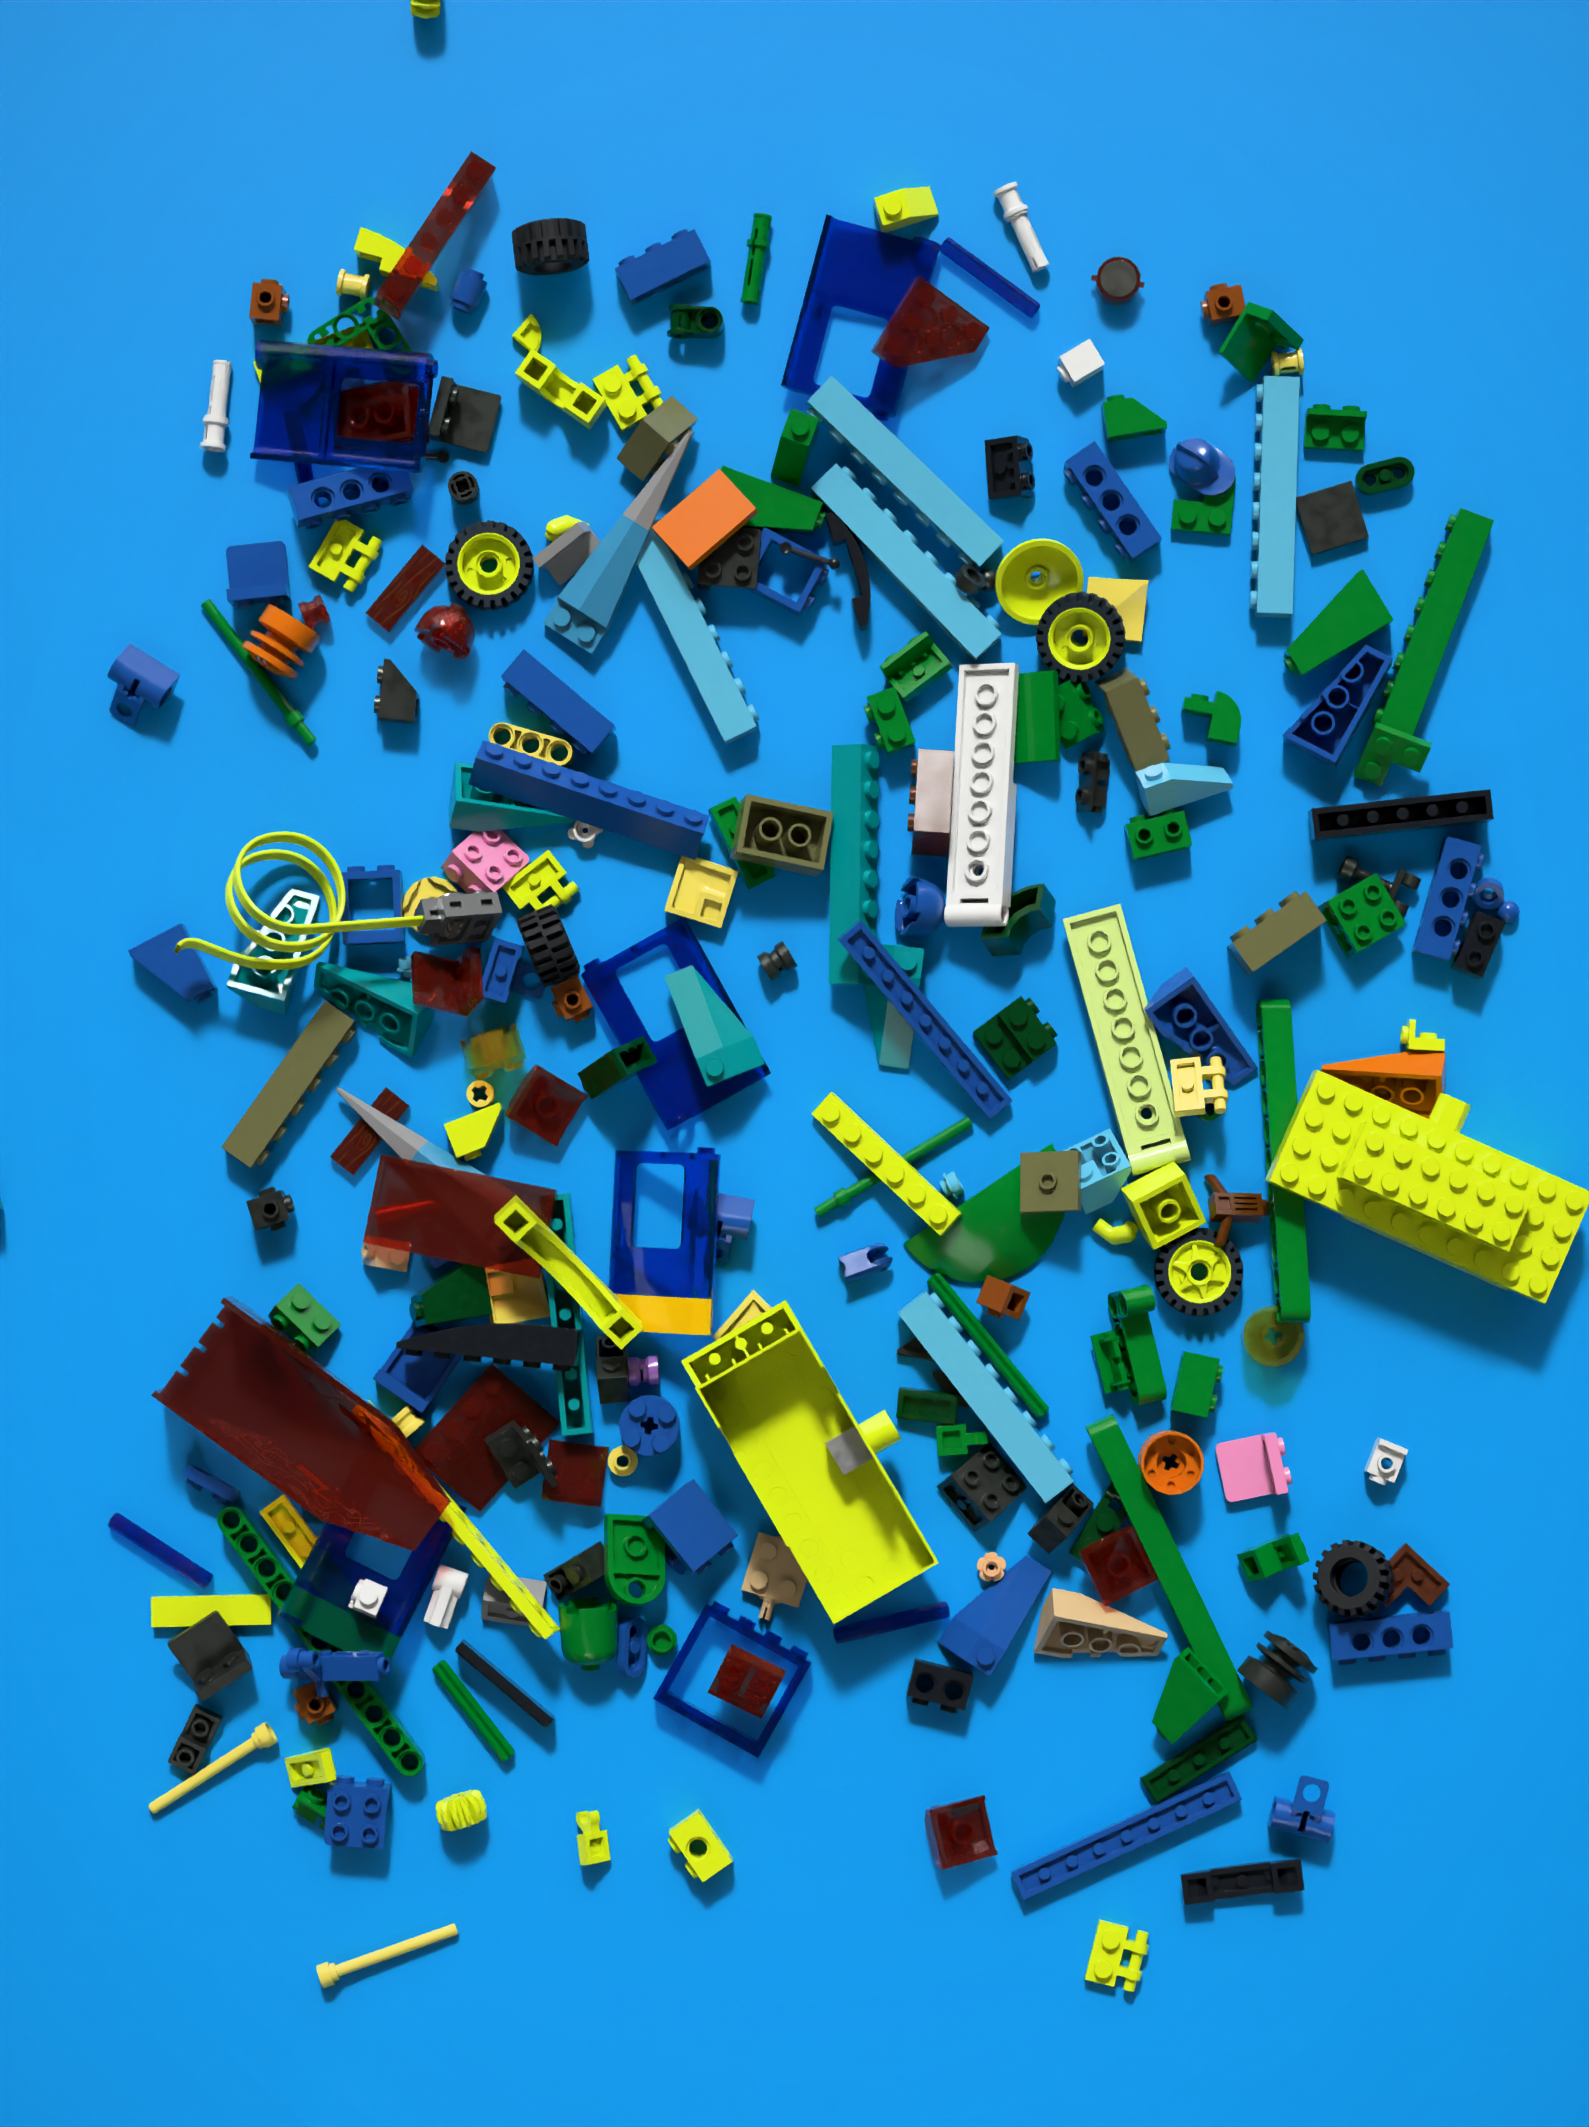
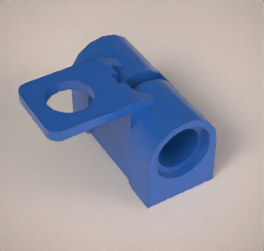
M129 644L116 658L107 675L109 679L119 684L109 708L110 713L130 726H134L145 702L157 709L163 706L173 694L180 675L134 645ZM119 703L129 706L132 715L122 712L119 708Z
M494 939L477 993L478 996L507 1005L511 991L535 999H541L546 986L540 981L537 989L527 990L523 986L524 976L529 973L538 974L535 967L520 963L525 947L502 939Z
M696 1188L688 1229L702 1231L698 1255L700 1260L727 1264L732 1238L747 1240L755 1200ZM716 1247L723 1253L721 1255H712L706 1249Z
M1302 1775L1299 1779L1293 1802L1287 1798L1274 1796L1267 1825L1271 1828L1328 1843L1333 1832L1336 1816L1333 1811L1324 1809L1329 1783L1325 1780ZM1310 1784H1315L1320 1789L1319 1798L1313 1802L1307 1801L1303 1796L1304 1788Z

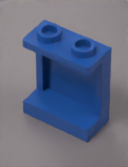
M412 1321L411 1326L400 1341L435 1332L438 1327L434 1324L416 1327L415 1321ZM395 1348L382 1368L375 1374L373 1380L423 1413L463 1355L452 1354V1359L434 1358V1352L422 1351V1356L404 1355V1349Z
M694 1479L686 1483L642 1519L648 1529L652 1527L656 1529L686 1567L683 1572L687 1576L693 1572H696L697 1575L704 1572L712 1565L709 1559L715 1554L721 1557L734 1547L731 1541L738 1536Z

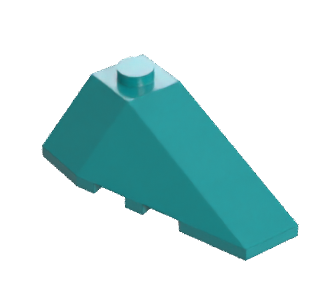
M455 762L449 801L450 828L481 832L572 823L573 819L469 785L473 765Z
M291 888L270 916L276 920L291 924H313L320 896ZM265 926L260 931L258 930L259 933L280 941L299 942L309 939V935L284 934ZM251 941L240 954L262 959H293L303 957L305 951L279 952L267 949ZM234 964L226 986L258 1008L285 1015L300 967L286 970H265Z
M882 944L919 988L924 949ZM863 985L879 1065L909 1069L914 1030L876 985Z
M324 962L316 964L315 989L340 1009L347 1008L359 1018L357 1022L364 1028L367 1025L381 1035L379 1040L386 1046L410 1058L415 1056L434 1017L436 994L410 982Z
M693 965L664 976L707 1087L714 1086L765 1064L754 1036L715 993Z

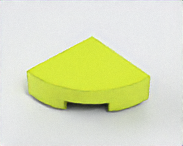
M532 314L527 317L512 335V338L529 352L531 349L538 352L542 342L540 326Z

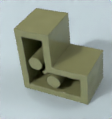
M671 396L642 419L616 459L641 481H644L657 472L664 463L665 458L672 453L687 433L690 432L691 437L694 435L695 432L692 428L698 421V418Z

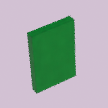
M1058 671L1020 673L1018 680L1014 764L1060 761Z

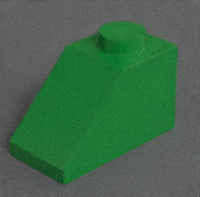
M1114 395L1107 397V402L1102 403L1101 412L1107 442L1166 432L1167 422L1132 397L1125 398L1124 395Z

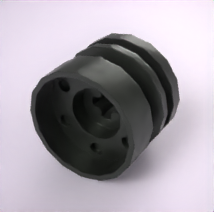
M1267 1630L1263 1637L1274 1645L1268 1650L1258 1642L1256 1647L1264 1655V1658L1260 1661L1248 1655L1237 1672L1285 1709H1288L1298 1696V1692L1290 1682L1294 1678L1301 1683L1307 1684L1309 1680L1298 1673L1299 1670L1304 1667L1314 1675L1318 1668L1313 1665L1306 1653L1288 1639Z

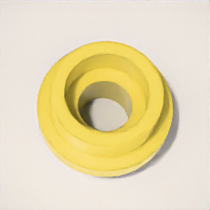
M619 1446L611 1451L608 1457V1466L614 1474L627 1476L635 1471L638 1465V1458L634 1451L627 1446ZM623 1455L628 1458L627 1466L621 1467L618 1465L617 1459L619 1456Z

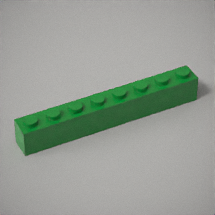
M1462 508L1456 512V515L1450 514L1444 529L1449 532L1445 543L1440 541L1434 558L1438 559L1435 570L1430 569L1423 586L1428 587L1424 598L1419 597L1413 613L1418 616L1414 626L1409 624L1406 629L1403 641L1407 642L1404 653L1398 652L1392 667V669L1397 670L1393 681H1387L1382 696L1386 698L1382 709L1379 707L1376 709L1371 724L1375 725L1378 722L1413 736L1494 520Z

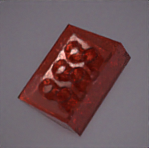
M492 1363L411 1453L431 1472L481 1512L509 1481L485 1443L484 1438L514 1419L520 1427L526 1425L531 1434L542 1444L560 1422L498 1365Z

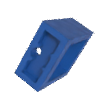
M764 527L761 532L758 568L772 542L778 546L783 542H788L793 548L812 554L815 553ZM799 556L815 564L816 567L797 602L758 582L755 589H746L800 617L803 610L809 612L816 598L812 593L817 584L821 586L824 584L830 570L826 568L827 564Z
M378 865L377 871H365V866L347 867V872H341L346 891L342 921H351L349 881L392 879L394 918L404 917L402 872L395 870V865ZM405 927L395 928L394 930L342 932L343 944L345 946L405 943Z

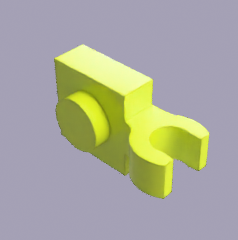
M598 1810L577 1812L576 1822L583 1831V1834L577 1835L580 1865H591L611 1860L607 1830H600Z

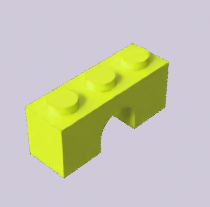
M533 349L530 350L515 372L518 381L588 429L592 428L607 406L604 397L582 382L579 384L567 377L554 363Z

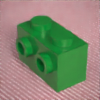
M895 686L867 696V705L863 707L869 723L874 721L878 730L874 737L879 750L885 749L887 756L914 747L916 741Z
M1176 808L1161 812L1158 817L1150 819L1147 818V814L1129 818L1130 823L1124 826L1132 862L1187 849L1192 846L1185 812H1177Z
M1182 1351L1170 1406L1171 1410L1206 1418L1209 1412H1214L1217 1395L1213 1394L1215 1383H1220L1223 1373V1366L1219 1365L1220 1359Z

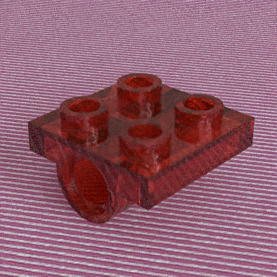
M731 1644L707 1693L762 1719L786 1670Z

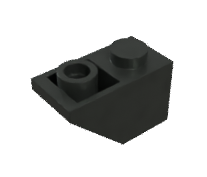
M384 659L383 666H378L377 684H381L380 696H375L374 713H378L380 721L416 725L419 694L390 659Z
M607 1335L596 1336L597 1383L600 1404L630 1402L627 1345L621 1350Z
M1072 1483L1038 1519L1027 1534L1050 1554L1071 1534L1094 1503Z
M599 1541L543 1575L558 1601L604 1575V1546Z

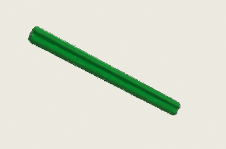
M935 1273L927 1280V1284L1035 1417L1041 1418L1049 1411L1047 1404L940 1273Z

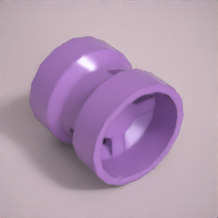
M658 1355L648 1356L646 1359L628 1357L629 1387L639 1386L641 1383L660 1385Z

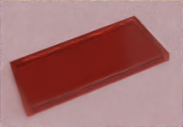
M381 1154L363 1243L539 1279L542 1266L515 1244L494 1223V1215L517 1195L550 1228L558 1190Z

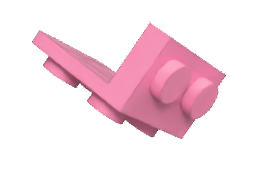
M502 830L474 831L451 851L441 868L445 871L447 877L456 882L467 894L480 890L486 891V893L498 892L500 888L528 864L529 857Z
M1270 1432L1222 1442L1216 1445L1215 1451L1227 1501L1235 1502L1273 1493L1279 1495L1289 1492L1287 1485H1292L1291 1474L1288 1467L1283 1468L1281 1456L1286 1455L1282 1437L1277 1438L1276 1433Z

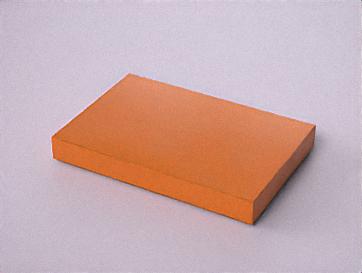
M718 469L652 526V529L691 571L752 519L758 511L726 475Z

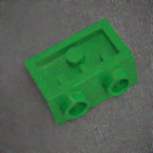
M1314 404L1313 408L1307 409L1304 422L1303 449L1363 452L1367 411H1360L1358 406H1343L1342 410L1330 409L1331 406L1327 404Z

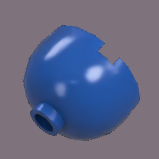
M916 877L908 878L901 888V891L906 892L903 903L901 900H897L895 928L897 931H901L899 934L912 938L929 936L938 929L941 923L945 922L944 911L946 905L944 896L940 888L932 882Z

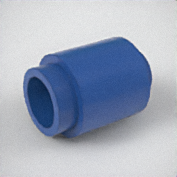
M470 268L467 269L466 273L460 271L450 299H452L450 307L472 315L474 309H478L487 286V282L483 280L484 274Z

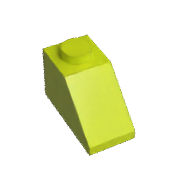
M930 186L899 189L874 198L873 206L882 234L939 216Z
M500 1102L444 1124L457 1158L464 1157L465 1161H469L482 1156L481 1150L487 1148L502 1114L503 1106Z

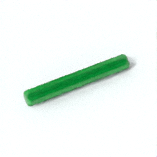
M445 1660L436 1664L432 1668V1672L502 1762L507 1761L515 1753L512 1746Z

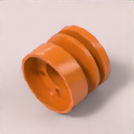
M268 604L259 618V622L268 631L264 635L252 630L250 635L260 642L259 645L256 646L245 640L241 647L251 655L253 660L277 675L295 680L299 674L288 665L290 662L302 668L305 665L296 655V652L299 649L312 654L322 637L294 617Z
M1163 1430L1149 1436L1142 1444L1138 1454V1467L1146 1483L1153 1489L1167 1495H1177L1191 1490L1200 1480L1204 1470V1458L1199 1445L1188 1435L1175 1430ZM1174 1454V1461L1177 1462V1465L1174 1468L1169 1466L1167 1470L1164 1469L1165 1462L1162 1461L1163 1457H1170Z

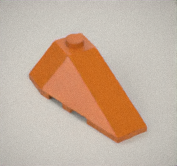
M1413 1050L1322 1065L1321 1071L1429 1119L1439 1094H1445L1446 1052Z

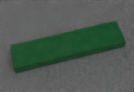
M1241 1715L1221 1725L1141 1776L1140 1779L1155 1803L1158 1804L1258 1739Z

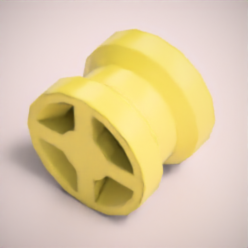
M408 1404L391 1419V1424L390 1421L388 1424L390 1427L393 1423L396 1425V1429L400 1432L399 1437L404 1441L426 1421L422 1417H418L414 1413V1407Z

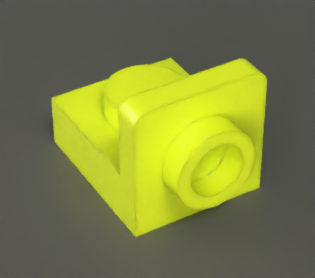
M1409 1019L1406 1021V1026H1401L1400 1043L1405 1044V1051L1444 1052L1445 1039H1437L1436 1033H1419V1038L1415 1037L1416 1020Z

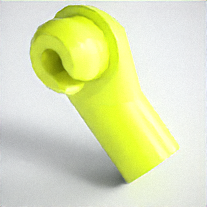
M568 515L553 519L545 527V537L553 542L577 522L583 521Z
M1100 1218L1092 1230L1110 1244L1118 1245L1133 1241L1136 1238L1138 1227L1131 1221H1126L1121 1226L1112 1227Z

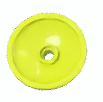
M1051 539L1029 540L1013 548L1001 561L995 577L996 596L1004 611L1013 619L1029 625H1038L1043 613L1054 601L1070 593L1082 592L1084 583L1083 570L1076 555L1064 544ZM1033 572H1040L1037 578H1031Z

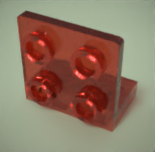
M470 946L456 961L418 951L412 953V995L415 1005L467 1017L483 1000L481 949Z

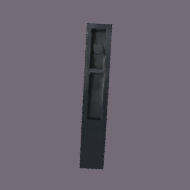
M524 1323L471 1325L430 1332L398 1341L396 1348L404 1349V1355L422 1356V1351L434 1352V1358L452 1359V1354L464 1355L463 1361L481 1362L482 1357L493 1358V1364L511 1365V1360L523 1361V1367L541 1368V1363L553 1364L552 1370L570 1371L571 1366H579L582 1329Z

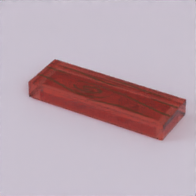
M422 545L367 610L366 614L390 633L445 567V563Z
M385 1087L371 1107L397 1122L410 1105ZM360 1118L330 1157L354 1176L383 1139Z

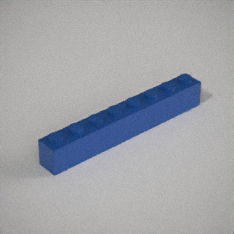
M485 740L482 741L476 755L469 780V785L693 860L696 859L710 817L696 810H691Z

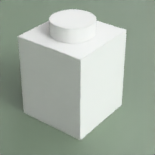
M1088 339L1061 355L1058 359L1059 366L1056 369L1064 383L1069 381L1071 386L1075 387L1102 371L1105 363L1092 341Z

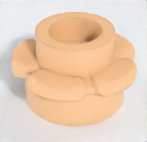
M989 1552L978 1560L977 1570L980 1572L979 1576L984 1581H999L1004 1576L1006 1562L1003 1557H998L996 1553ZM989 1565H994V1569L990 1570Z

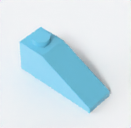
M1160 763L1135 772L1140 800L1149 816L1234 788L1231 779L1223 767Z

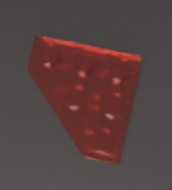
M919 276L913 281L871 352L893 368L974 353L990 327Z

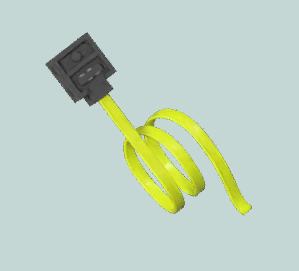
M272 832L252 839L240 851L225 888V901L229 915L237 928L247 938L267 949L279 952H302L320 947L314 952L299 958L262 959L238 954L207 941L190 937L179 941L175 946L174 952L178 954L185 948H191L249 968L265 970L295 969L308 965L319 958L327 949L335 932L417 926L419 935L428 934L430 946L487 942L503 912L497 892L486 893V891L480 890L471 894L453 892L443 894L440 898L421 899L414 912V916L340 922L345 909L346 891L342 873L333 856L320 843L303 834ZM276 842L293 843L309 849L324 862L333 877L338 896V908L328 879L319 867L308 858L292 851L280 849L263 850L248 856L246 855L261 845ZM265 860L286 861L303 868L316 880L325 895L329 909V922L291 924L268 916L247 895L241 879V870L250 864ZM233 884L243 908L261 925L284 934L322 935L306 941L287 942L272 939L259 933L240 914L233 897Z

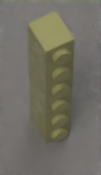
M324 1001L224 1142L222 1148L250 1168H255L257 1164L261 1167L271 1154L268 1148L274 1140L279 1142L287 1132L288 1127L285 1124L291 1116L296 1118L304 1108L306 1103L302 1100L308 1091L314 1093L323 1079L320 1077V1074L325 1067L330 1069L339 1058L340 1054L337 1053V1050L343 1042L348 1044L356 1034L357 1029L354 1026L357 1022L329 1002Z

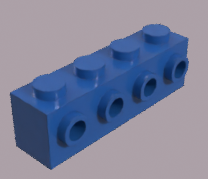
M524 649L501 675L502 680L506 682L502 686L515 698L519 694L528 701L525 706L538 717L543 713L551 720L548 725L560 736L566 733L574 739L571 745L583 755L589 752L594 756L616 730L612 722Z

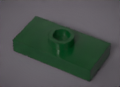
M900 1387L896 1418L956 1425L959 1394Z

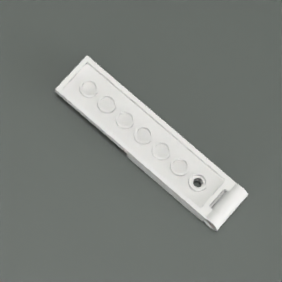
M1016 663L959 665L947 894L944 911L947 927L1006 926L1009 920L1008 908L1011 906L1017 784L1013 783L1019 665ZM983 868V873L979 875L980 869Z

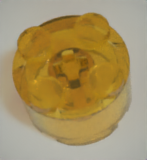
M517 1023L510 1026V1031H507L506 1026L475 1034L474 1038L470 1039V1043H468L467 1038L459 1041L469 1075H475L476 1081L493 1076L495 1069L503 1067L505 1072L522 1067L524 1064L523 1060L527 1058Z
M1267 1306L1255 1310L1246 1318L1242 1326V1346L1246 1354L1253 1361L1261 1365L1275 1367L1291 1362L1299 1353L1304 1341V1331L1301 1323L1278 1324L1275 1311L1281 1310V1307ZM1269 1328H1272L1273 1332H1279V1337L1275 1339L1276 1344L1272 1345L1271 1341L1265 1340V1335L1269 1334Z

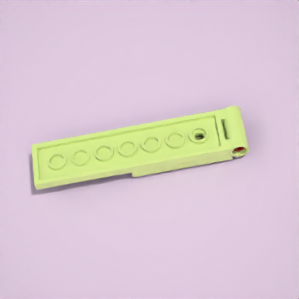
M1121 904L1062 919L1125 1154L1132 1167V1176L1157 1170L1172 1162L1180 1164L1191 1161L1180 1118L1175 1115L1174 1096L1155 1027L1144 1011L1148 1002ZM1143 1108H1148L1151 1111L1149 1119L1142 1118L1141 1111Z

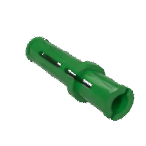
M754 213L751 237L747 240L746 245L749 247L740 299V302L749 305H759L766 251L770 249L771 244L768 242L772 216Z

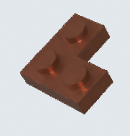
M1404 1543L1388 1560L1392 1565L1390 1571L1395 1575V1580H1391V1585L1395 1587L1394 1591L1389 1592L1387 1595L1390 1598L1388 1604H1383L1388 1607L1408 1586L1428 1606H1431L1450 1584L1407 1543Z

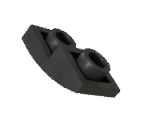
M196 1703L173 1748L168 1763L195 1775L223 1716Z

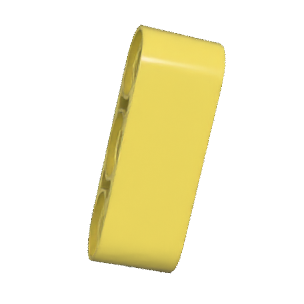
M501 722L492 726L489 731L490 743H496V734L499 731L505 730L511 734V739L507 744L500 746L520 753H526L529 756L547 762H553L565 768L571 765L574 759L571 745L560 738ZM528 739L538 740V750L534 753L525 752L523 750L525 741ZM557 747H564L568 750V756L563 761H555L552 758L553 750Z

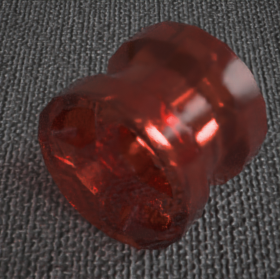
M320 594L314 596L310 602L302 601L298 603L305 623L310 629H315L316 625L321 622L325 624L331 622L330 615Z

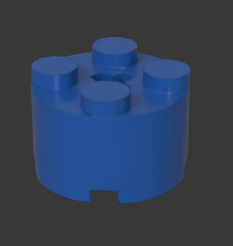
M644 1395L634 1399L625 1407L620 1417L619 1430L622 1440L632 1451L645 1456H653L665 1452L676 1441L680 1431V1418L675 1407L664 1397ZM649 1417H653V1422L658 1424V1429H653L651 1433H647L646 1427L642 1426V1421H647Z

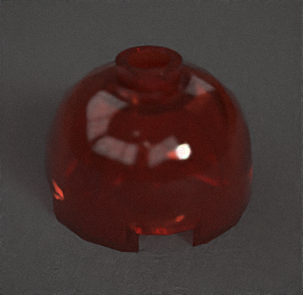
M451 604L450 606L439 605L430 608L422 615L414 629L415 632H419L417 638L423 644L438 653L441 648L453 652L452 658L466 659L475 641L473 622L466 615L467 611L456 604Z

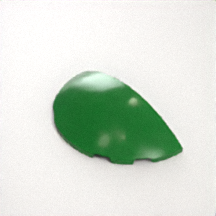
M1051 1143L1039 1152H1050L1056 1150L1053 1144ZM1019 1165L959 1205L957 1209L962 1215L943 1236H940L928 1226L906 1241L904 1245L922 1264L931 1270L948 1276V1278L974 1283L975 1281H985L987 1275L1001 1280L1028 1268L1046 1252L1054 1241L1059 1226L1063 1222L1065 1212L1028 1214L1020 1212Z

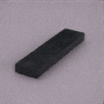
M465 1639L455 1648L456 1653L543 1727H547L555 1717Z

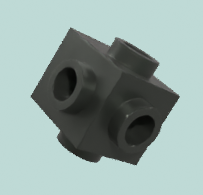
M270 1187L258 1191V1198L246 1201L255 1230L269 1227L270 1232L287 1227L286 1221L293 1219L291 1212L295 1211L293 1200L290 1194L285 1196L283 1190L276 1191L275 1187ZM272 1204L276 1207L274 1214L269 1212V1207Z

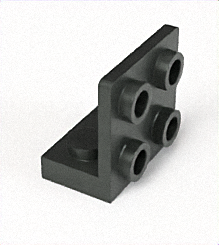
M442 376L427 432L430 440L487 453L501 403V396L457 385L453 378Z
M740 528L699 563L698 589L710 590L711 586L755 589L758 578L761 530Z
M513 1419L484 1438L485 1443L515 1489L539 1473L544 1476L553 1488L559 1485L554 1478V1475L558 1473L551 1461L545 1457L542 1452L544 1450L537 1438L531 1434L526 1425L520 1427Z
M991 1443L984 1445L957 1471L936 1486L974 1532L991 1522L1027 1489L1026 1484Z
M213 1611L167 1642L171 1652L193 1680L195 1692L202 1702L253 1669L249 1653L218 1611Z

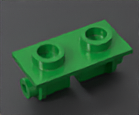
M1115 1330L1090 1336L1104 1393L1108 1394L1129 1389L1131 1379H1127L1124 1363L1121 1361V1352L1117 1340L1120 1336L1116 1335Z
M306 1785L296 1798L292 1808L297 1810V1815L313 1824L318 1816L322 1817L323 1820L319 1827L325 1830L327 1797L320 1790Z

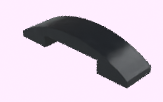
M829 512L825 514V519L833 545L846 544L861 596L852 598L851 604L859 630L862 631L866 629L871 598L866 563L851 532L838 517Z
M1300 1859L1246 1863L1180 1874L1185 1905L1214 1902L1216 1899L1305 1890Z

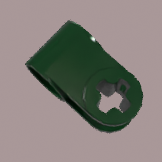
M685 304L668 306V311L671 312L670 330L667 331V336L670 338L714 339L719 337L724 331L725 324L722 314L715 307ZM707 317H716L719 320L716 327L713 329L703 327V321Z

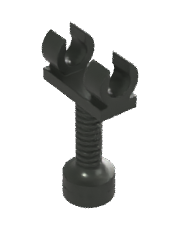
M1346 856L1340 866L1337 877L1347 882L1352 878L1363 881L1373 874L1360 869L1357 865L1358 860ZM1398 870L1393 882L1389 883V881L1383 878L1381 881L1402 917H1405L1409 906L1394 900L1400 884L1416 890L1421 879L1403 870Z

